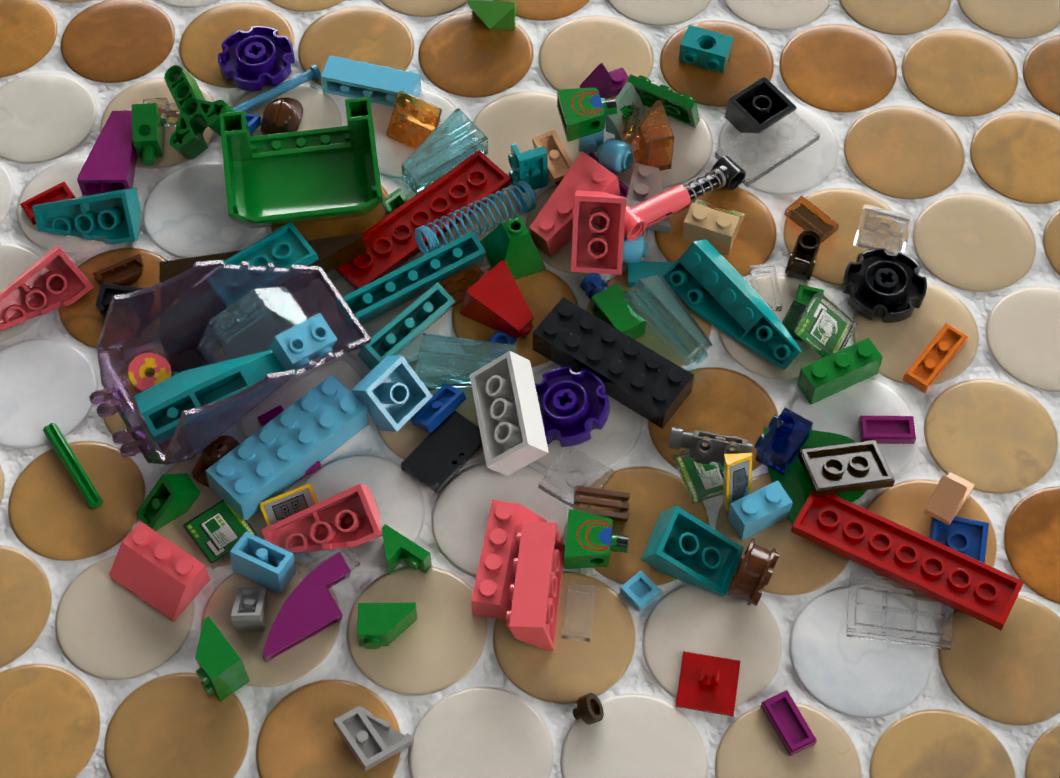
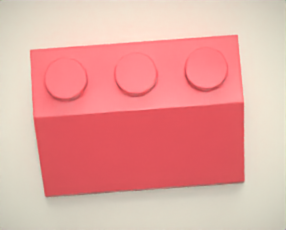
M576 190L574 195L570 272L622 275L626 214L625 197L605 192Z
M140 522L122 541L109 573L111 579L173 622L211 580L203 563L143 522Z

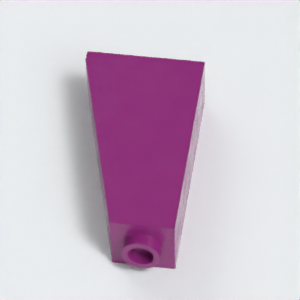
M132 110L111 112L78 175L77 181L82 195H94L133 188L137 151L133 144Z

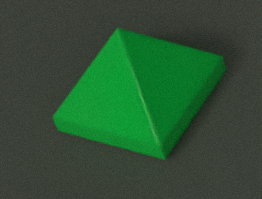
M398 188L385 197L381 204L389 215L408 200L402 189Z

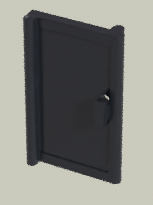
M457 411L452 412L401 463L402 471H408L438 493L483 446L479 427Z

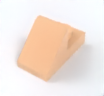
M555 129L533 137L534 149L544 146L547 151L548 175L552 183L562 180L573 163Z
M951 472L948 476L943 475L924 513L950 525L973 492L975 484Z

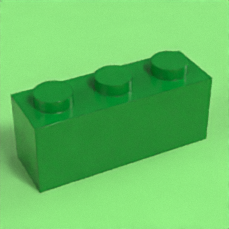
M868 337L801 368L797 386L810 405L878 374L883 356Z

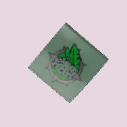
M627 82L615 99L617 114L605 116L606 132L614 134L615 139L631 145L646 122V115L639 94L632 83Z

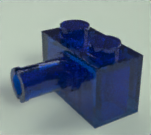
M784 408L779 416L775 414L771 419L768 433L766 435L761 434L755 444V448L758 449L755 460L784 476L798 455L799 450L802 449L810 437L813 422Z

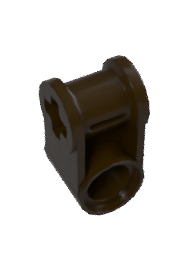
M805 230L799 234L794 250L790 254L785 274H797L810 281L821 242L820 235L817 232Z

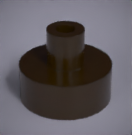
M588 693L579 697L577 708L573 709L574 718L576 720L582 719L588 725L601 721L604 711L599 698L594 693Z

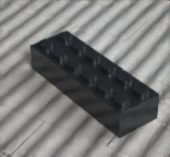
M564 297L533 331L534 351L561 367L571 366L575 373L581 372L582 369L593 372L605 385L606 395L662 429L692 392L694 380L692 373Z

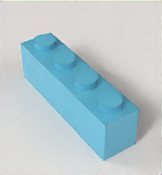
M329 56L321 74L324 93L353 99L370 97V102L410 111H414L422 91L420 74L369 64L367 62L354 61L343 57Z

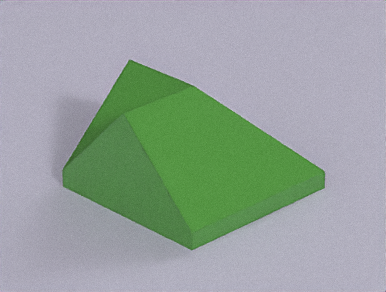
M468 0L469 7L490 30H515L517 2Z

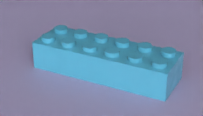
M330 375L205 470L209 487L244 521L248 520L260 510L259 503L281 494L304 476L305 471L317 461L322 462L369 425L367 407L335 377Z

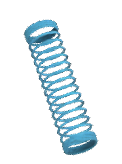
M521 180L515 183V185L502 189V191H497L495 195L491 194L488 198L484 197L481 201H475V204L471 203L468 207L464 206L461 210L449 213L448 216H442L440 220L436 219L433 223L429 222L427 226L422 225L416 228V243L424 255L436 250L437 245L438 248L442 247L436 236V227L441 233L445 245L448 244L442 230V224L448 230L452 241H454L455 238L451 233L448 221L455 227L459 238L462 237L457 228L455 217L462 224L465 233L468 234L462 214L469 221L472 231L481 235L482 230L487 232L489 227L494 229L495 224L500 225L502 221L506 222L509 218L515 219V215L521 216L522 212L528 213L536 208L535 194L530 185ZM520 185L524 188L529 197L530 207L527 198L525 197L524 193L520 190ZM509 192L513 194L520 209V214H517L509 198ZM502 195L507 198L514 214L513 217L508 214ZM496 198L501 202L503 210L507 215V220L502 218L496 205ZM489 201L494 205L500 218V223L496 222L490 210ZM482 204L488 209L493 220V226L488 223L483 213ZM470 206H474V212L470 209ZM476 208L481 212L487 229L481 226L476 215ZM464 209H467V215L463 212ZM469 211L474 215L479 225V233L474 229ZM457 212H460V218L456 215ZM450 215H453V221L449 218ZM437 221L440 222V228L435 224ZM429 225H433V231L428 227ZM421 232L424 234L429 243L430 251L428 250L423 241Z

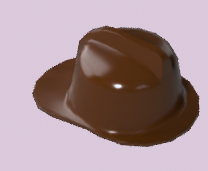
M289 97L279 98L269 103L263 112L261 121L262 134L296 132L303 116L302 104L296 99Z

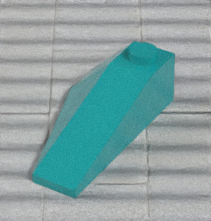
M137 188L110 191L32 206L38 231L64 236H76L85 240H97L111 245L138 240L142 211Z

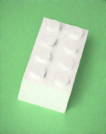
M508 351L470 374L486 467L509 476L547 455L549 450L530 360Z

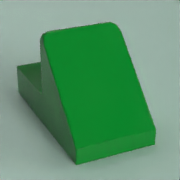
M385 524L382 527L388 574L392 573L402 559L409 568L413 570L419 569L426 573L432 565L430 552Z

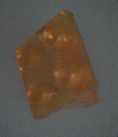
M400 91L386 136L426 154L430 151L434 136L445 133L447 124L440 121L442 113L440 107L405 91Z

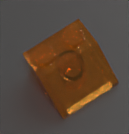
M661 100L654 103L639 123L638 135H635L637 150L634 151L635 163L656 167L660 171L671 169L674 135Z

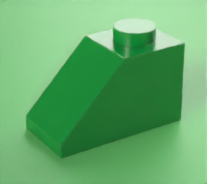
M187 473L162 474L136 511V514L141 522L157 531L187 513L201 492Z
M416 602L358 603L357 639L359 646H364L367 649L389 646L417 620Z

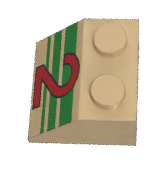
M696 200L692 202L685 217L681 240L693 243L694 241L707 239L717 251L729 255L745 214L705 201Z

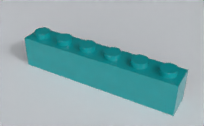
M474 231L338 299L337 310L351 331L427 292L437 282L442 284L483 263L486 251Z

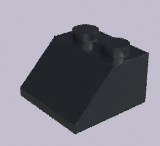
M764 76L728 99L725 118L740 133H760L795 111L796 106Z

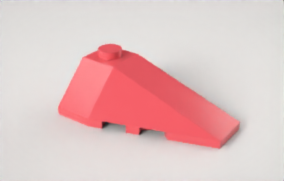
M59 244L38 259L0 292V331L41 314H47L57 308L71 305L94 288Z
M358 484L261 529L266 541L291 553L358 547L383 535L379 509L370 487L363 484Z

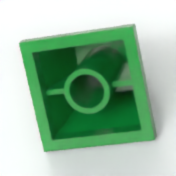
M521 216L501 223L480 241L486 251L485 257L490 268L492 269L501 260H504L515 280L543 271L546 268Z

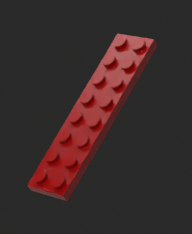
M480 150L476 151L363 232L362 235L367 252L340 266L335 271L355 290L393 272L420 252L415 239L416 228L422 225L427 226V223H433L436 219L440 220L442 216H448L449 213L461 210L464 206L468 207L471 203L475 204V201H481L484 197L488 198L491 194L495 195L497 191H502V189L512 185V178ZM470 206V209L474 212V206ZM464 209L463 212L467 215V209ZM457 212L456 215L460 218V212ZM450 215L449 218L453 221V215ZM455 217L457 225L460 221ZM437 221L435 224L440 228V222ZM448 221L450 229H452L454 226L450 221ZM442 224V230H443V233L445 234L448 230H447L446 227ZM429 225L428 227L433 231V225ZM435 227L436 236L439 238L442 235ZM421 232L423 241L427 247L429 243L424 234Z
M812 490L791 528V532L1001 631L1024 584V581L836 495L815 497Z

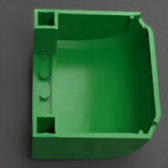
M370 97L345 99L348 126L250 136L245 111L219 113L229 217L242 225L254 229L285 225L290 221L293 224L366 216L383 202Z

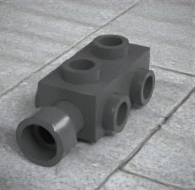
M672 426L668 448L677 450L680 447L690 449L689 458H694L695 462L701 464L717 462L722 463L721 466L724 467V454L752 453L753 443H748V439L738 438L737 436H725L709 431L697 430L691 433L683 431V428Z

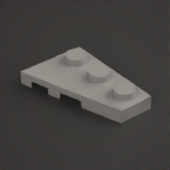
M635 163L626 198V206L630 208L664 192L659 168ZM668 217L646 229L670 234V219Z

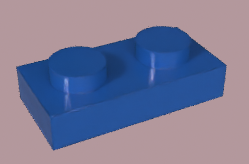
M444 384L410 420L414 426L431 434L467 398L462 390L449 384Z

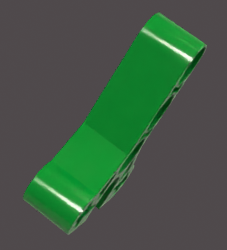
M173 65L166 71L164 79L180 113L175 132L170 137V145L185 158L193 159L208 149L203 137V132L207 127L211 128L221 137L219 113L236 111L223 100L215 102L206 101L196 80L182 67Z

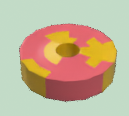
M151 352L135 357L128 368L129 384L138 393L172 376L168 361L161 355ZM150 371L153 372L155 375L152 377H147L145 373Z

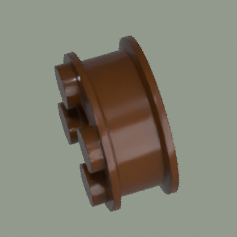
M752 538L735 570L726 595L736 594L748 600L747 605L753 604L757 606L763 593L762 589L768 585L774 571L772 569H774L780 556L776 549L773 548L769 551L755 544V539Z

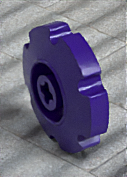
M252 26L249 31L238 30L232 33L221 45L223 52L218 54L219 67L226 81L234 80L235 87L247 91H261L266 85L271 87L279 85L291 74V64L295 63L294 50L289 38L285 35L278 36L277 29L266 26Z
M571 366L560 367L542 375L543 381L539 384L535 383L547 444L558 440L561 447L579 445L591 439L590 432L592 430H601L604 427L609 416L610 403L608 397L604 396L607 393L605 385L593 372L582 369L581 372L575 373Z

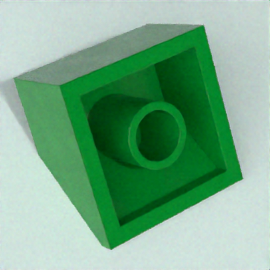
M209 616L205 618L195 656L199 666L196 673L201 679L200 683L208 695L212 696L215 694L221 702L250 681L242 659Z

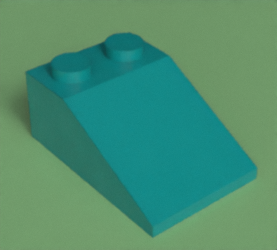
M674 506L660 513L640 560L665 575L723 597L727 592L744 547L680 507Z

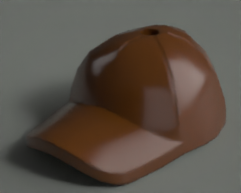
M228 435L218 436L211 440L204 447L201 457L193 468V478L202 485L209 487L205 470L240 443L234 437Z

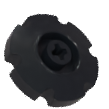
M874 248L858 254L856 263L850 262L848 264L842 287L843 293L850 295L848 304L858 314L869 320H872L874 317H880L884 323H894L911 317L913 309L921 307L927 291L926 277L919 275L920 265L907 254L900 251L890 254L886 251V248Z

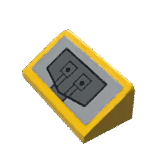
M752 453L724 454L723 504L725 511H729L730 503L751 494Z
M309 483L259 503L266 525L270 526L317 504L318 500Z

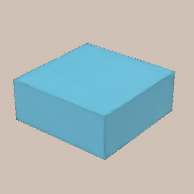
M639 571L620 587V592L640 611L660 594V589L642 571Z

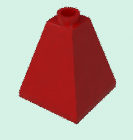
M501 260L466 291L460 310L463 316L516 339L520 335L523 338L526 337L533 330L532 321L534 317L504 260Z

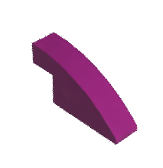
M340 552L321 563L309 573L283 604L272 624L263 650L265 662L342 620L343 614L328 590L349 578L351 570Z

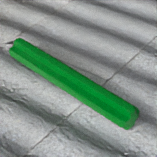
M50 423L43 428L45 436L89 508L94 510L103 504L100 494L57 424Z

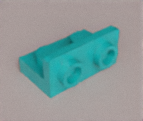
M516 143L512 144L511 154L508 155V161L512 171H509L512 185L522 180L527 182L532 190L548 186V157L545 147L530 149L520 153ZM520 185V190L523 193H526L524 188Z

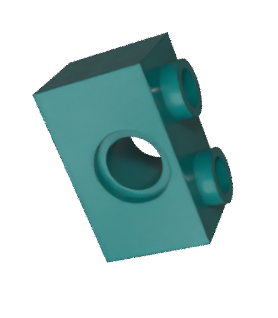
M689 25L680 44L679 61L723 73L732 54L734 37Z

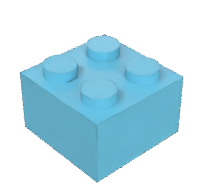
M402 355L386 356L351 390L355 397L367 407L369 415L382 431L397 432L433 397Z

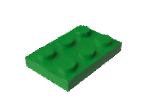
M630 74L627 82L632 83L640 96L643 106L696 128L700 118L697 104L693 97L687 94L679 95L674 93L670 87L660 84V86L653 84L645 76L639 75L637 77Z

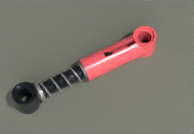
M724 156L714 164L711 172L706 173L704 177H698L687 185H676L632 208L626 206L624 237L628 241L636 240L646 228L688 208L691 200L696 201L698 196L704 197L706 192L712 193L714 188L726 187L728 190H734L743 182L746 172L731 158Z

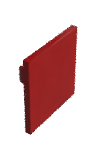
M683 651L675 707L734 716L741 661Z

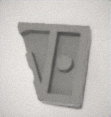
M361 706L336 718L333 724L364 772L413 745L414 742L412 735L408 733L403 735L391 728L389 722L382 718L374 717L371 712Z

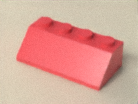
M492 500L471 599L472 615L506 620V613L508 610H511L512 601H510L509 590L510 585L515 584L516 575L513 574V560L518 558L519 549L516 546L517 533L522 530V522H547V520L521 504Z
M522 522V530L516 536V546L519 549L518 558L513 560V574L516 576L515 584L510 585L509 597L510 601H512V607L506 613V626L510 628L515 639L547 651H554L565 545L556 522Z

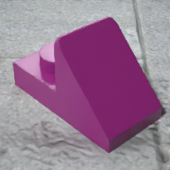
M600 63L580 84V88H596L600 98L608 99L620 93L629 77L623 67L608 72L604 64Z

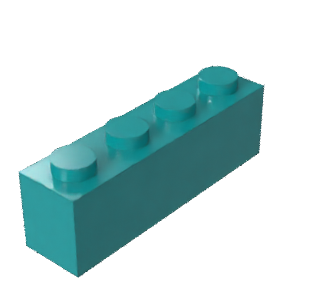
M437 282L364 343L357 355L372 371L386 356L399 354L450 310L455 300Z

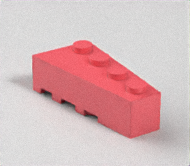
M583 151L529 227L535 246L550 258L572 239L574 195L576 190L621 195L618 177Z

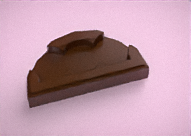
M135 255L93 273V276L100 285L106 283L130 286L142 275L144 266L141 255Z

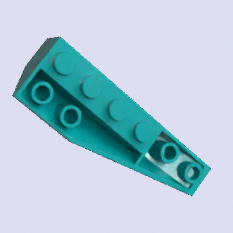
M707 239L694 241L663 276L662 279L698 316L779 368L785 370L802 352L770 307Z
M268 350L182 371L135 395L134 398L153 438L158 444H161L306 368L298 372L296 369H293L286 373L273 351Z

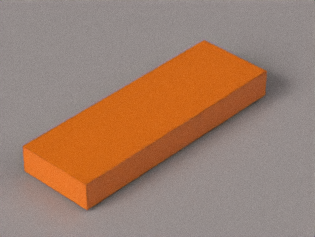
M946 323L904 374L903 380L926 393L966 343L969 336Z

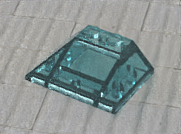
M285 286L253 289L209 320L198 348L209 365L271 350L269 345L276 335L308 318Z

